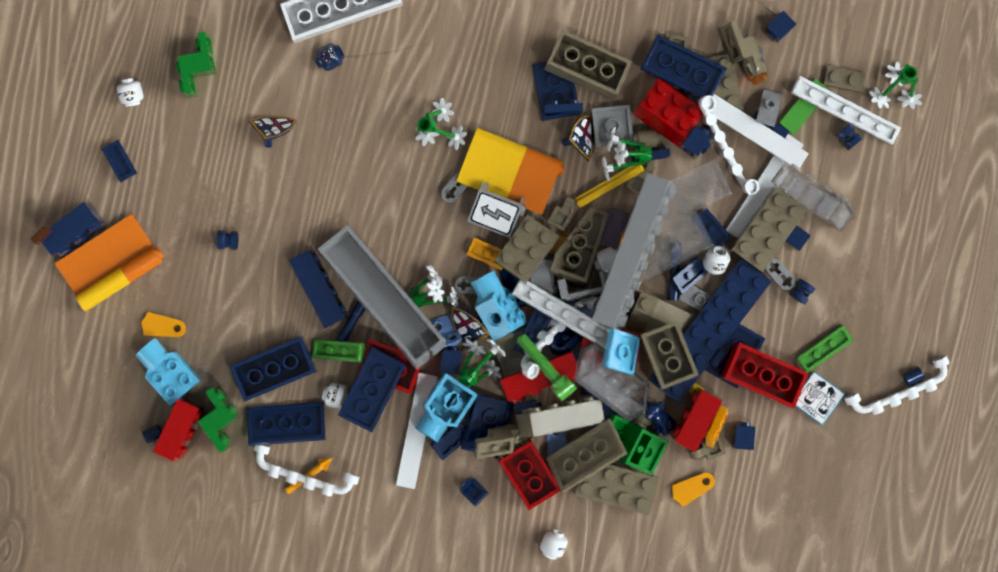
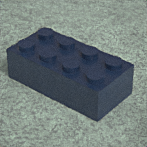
M303 336L230 366L244 402L318 372Z

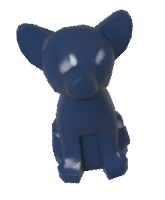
M642 401L645 407V418L647 420L651 419L655 426L654 433L656 435L662 433L663 436H667L677 423L667 412L662 411L664 403L662 401L658 403Z

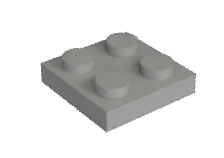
M630 105L591 109L595 147L608 146L613 127H616L614 136L634 142Z

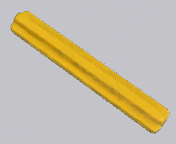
M634 165L627 167L610 177V181L605 180L575 197L576 204L579 207H583L644 171L643 166Z

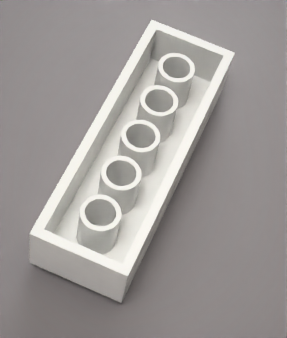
M290 0L280 4L294 43L403 6L401 0Z

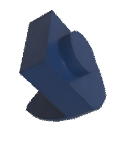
M466 478L461 482V494L475 507L489 494L474 478Z

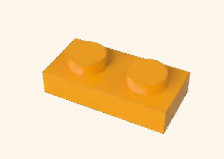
M474 238L466 255L502 270V267L494 262L502 250Z
M720 406L711 427L708 428L704 436L706 438V446L714 447L728 417L727 407Z

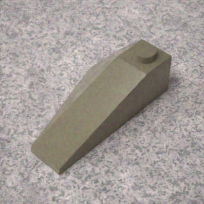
M590 207L555 253L550 268L554 275L561 280L565 279L567 284L583 289L587 283L609 213Z
M641 291L625 327L645 334L677 321L683 334L696 316Z

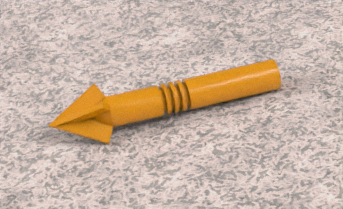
M332 458L318 459V464L304 475L314 477L322 470L327 471ZM297 481L296 484H290L285 487V490L290 494L304 483Z

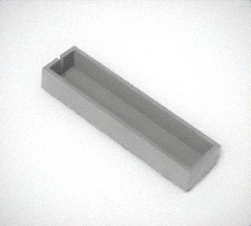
M647 173L594 313L593 321L613 329H620L621 326H625L628 318L626 316L627 310L632 308L635 300L633 298L634 291H638L642 281L639 278L648 266L647 257L649 254H652L655 248L653 241L655 236H659L661 232V220L667 216L669 211L667 204L669 199H673L676 192L675 184Z
M348 225L318 248L319 255L416 370L430 359L429 354L434 356L446 346V340Z

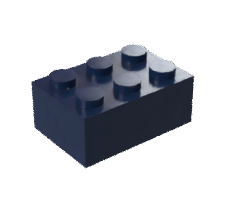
M83 202L50 227L53 232L42 244L51 256L65 257L72 252L71 248L77 244L79 246L87 240V235L91 232L93 234L98 232L105 221L90 203Z

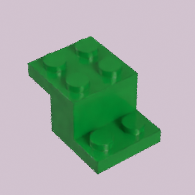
M206 32L197 33L198 38L195 39L197 50L200 51L199 53L178 56V61H176L177 73L181 75V80H179L180 92H183L189 98L197 97L194 78L216 74L211 38Z
M212 387L205 393L216 409L199 420L198 423L217 450L222 453L231 447L229 444L231 440L225 432L222 434L221 430L239 418L237 416L239 412L232 403L229 404L225 399L227 395L222 388Z
M611 413L609 420L612 421L627 452L626 455L618 460L653 475L669 441Z

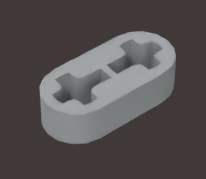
M460 172L442 190V198L447 203L455 202L469 187L461 184L459 187L456 186ZM455 187L456 191L453 193L455 197L447 199L446 190L451 191Z
M772 259L770 263H777V270L780 273L777 274L776 271L771 272L769 264L765 268L766 273L779 288L791 290L796 283L794 276L781 261ZM781 275H783L785 278L791 279L789 282L791 284L790 286L782 285L784 281L780 277Z
M459 277L455 282V288L463 294H476L473 287H466L463 291L461 287H458V283H461L462 279H465L466 283H472L481 277Z

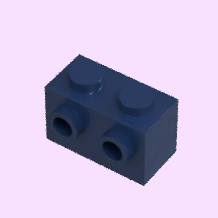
M695 126L680 146V149L694 159L697 158L700 153L704 154L712 144L709 142L712 138L709 136L710 132L702 126L699 128Z

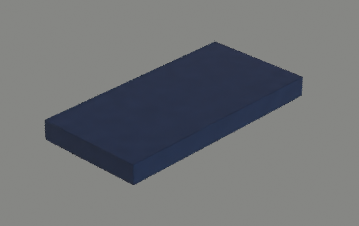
M657 35L640 70L660 78L700 99L705 95L713 97L727 68Z
M372 346L338 416L373 432L407 363Z
M324 402L247 408L249 446L326 440Z

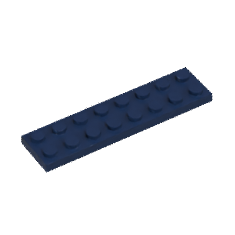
M740 258L683 333L699 376L661 391L679 404L709 365V361L717 350L722 348L772 281L744 259ZM653 372L648 381L660 389Z

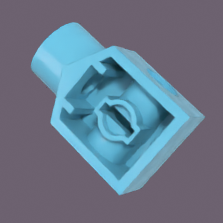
M495 271L471 283L478 296L475 309L493 341L528 323L525 313L516 302V297L512 295L508 288L502 286Z
M156 338L135 355L147 369L145 378L169 406L175 405L177 399L183 398L202 381L178 352L168 353Z
M442 373L422 404L425 413L415 428L438 443L448 426L457 427L478 394L447 373Z

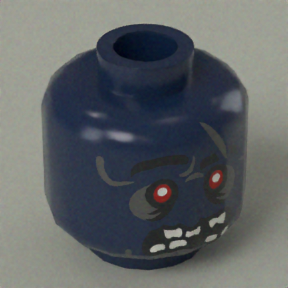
M329 43L316 51L317 57L315 62L319 68L331 71L342 65L344 54L339 45Z

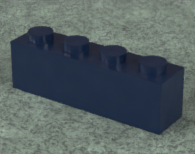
M308 250L289 260L324 328L326 329L347 318L345 314L348 312L344 304H339L336 299L339 295L335 287H330L327 282L330 278L326 270H321L318 265L321 261L317 253H312L311 250Z

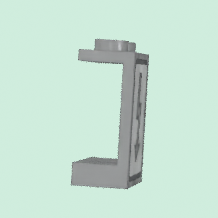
M482 182L467 221L510 238L512 232H515L520 225V222L517 220L519 216L523 217L527 206L523 204L526 198L522 197L520 203L488 191L490 184Z
M603 271L599 272L598 277L601 287L568 294L565 279L557 280L560 300L568 303L602 295L608 275L604 276Z

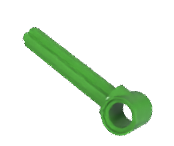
M526 334L521 335L517 339V343L553 384L551 389L561 401L577 389L566 375L561 376Z

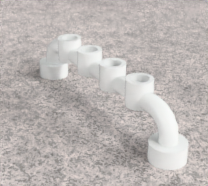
M707 95L702 96L699 100V107L703 114L702 123L709 125L712 131L710 134L711 140L717 142L720 146L719 155L721 158H726L729 164L727 168L728 173L735 175L744 193L756 194L759 190V183L754 179L744 178L742 166L737 164L733 157L734 150L728 147L725 141V133L719 130L716 124L717 118L710 112L716 107L715 98Z
M597 296L583 298L572 307L580 310L582 307L587 306L589 310L595 312L600 298ZM552 319L550 322L551 329L548 332L542 330L538 333V342L535 346L541 352V349L545 345H550L553 342L554 336L558 332L564 331L566 326ZM525 352L521 360L522 373L524 376L534 379L539 373V366L530 362L531 358Z
M944 355L932 360L934 367L940 369L939 374L935 377L906 387L904 390L892 393L883 399L875 400L866 406L859 405L858 402L861 401L858 392L852 393L844 397L846 405H851L858 413L872 412L873 415L882 413L884 411L883 407L888 404L891 407H896L902 404L900 399L908 397V400L919 397V391L925 389L926 393L932 392L937 389L936 384L942 382L947 376V365L950 363L948 357Z
M267 445L254 447V451L257 452V463L262 469L268 471V476L278 478L279 475L286 477L285 481L291 484H296L297 481L304 483L303 487L309 490H314L315 487L322 489L321 493L327 496H332L333 493L342 495L349 492L353 484H358L360 478L345 472L343 480L346 481V484L339 487L278 465L267 463L264 460V454H269L270 447Z

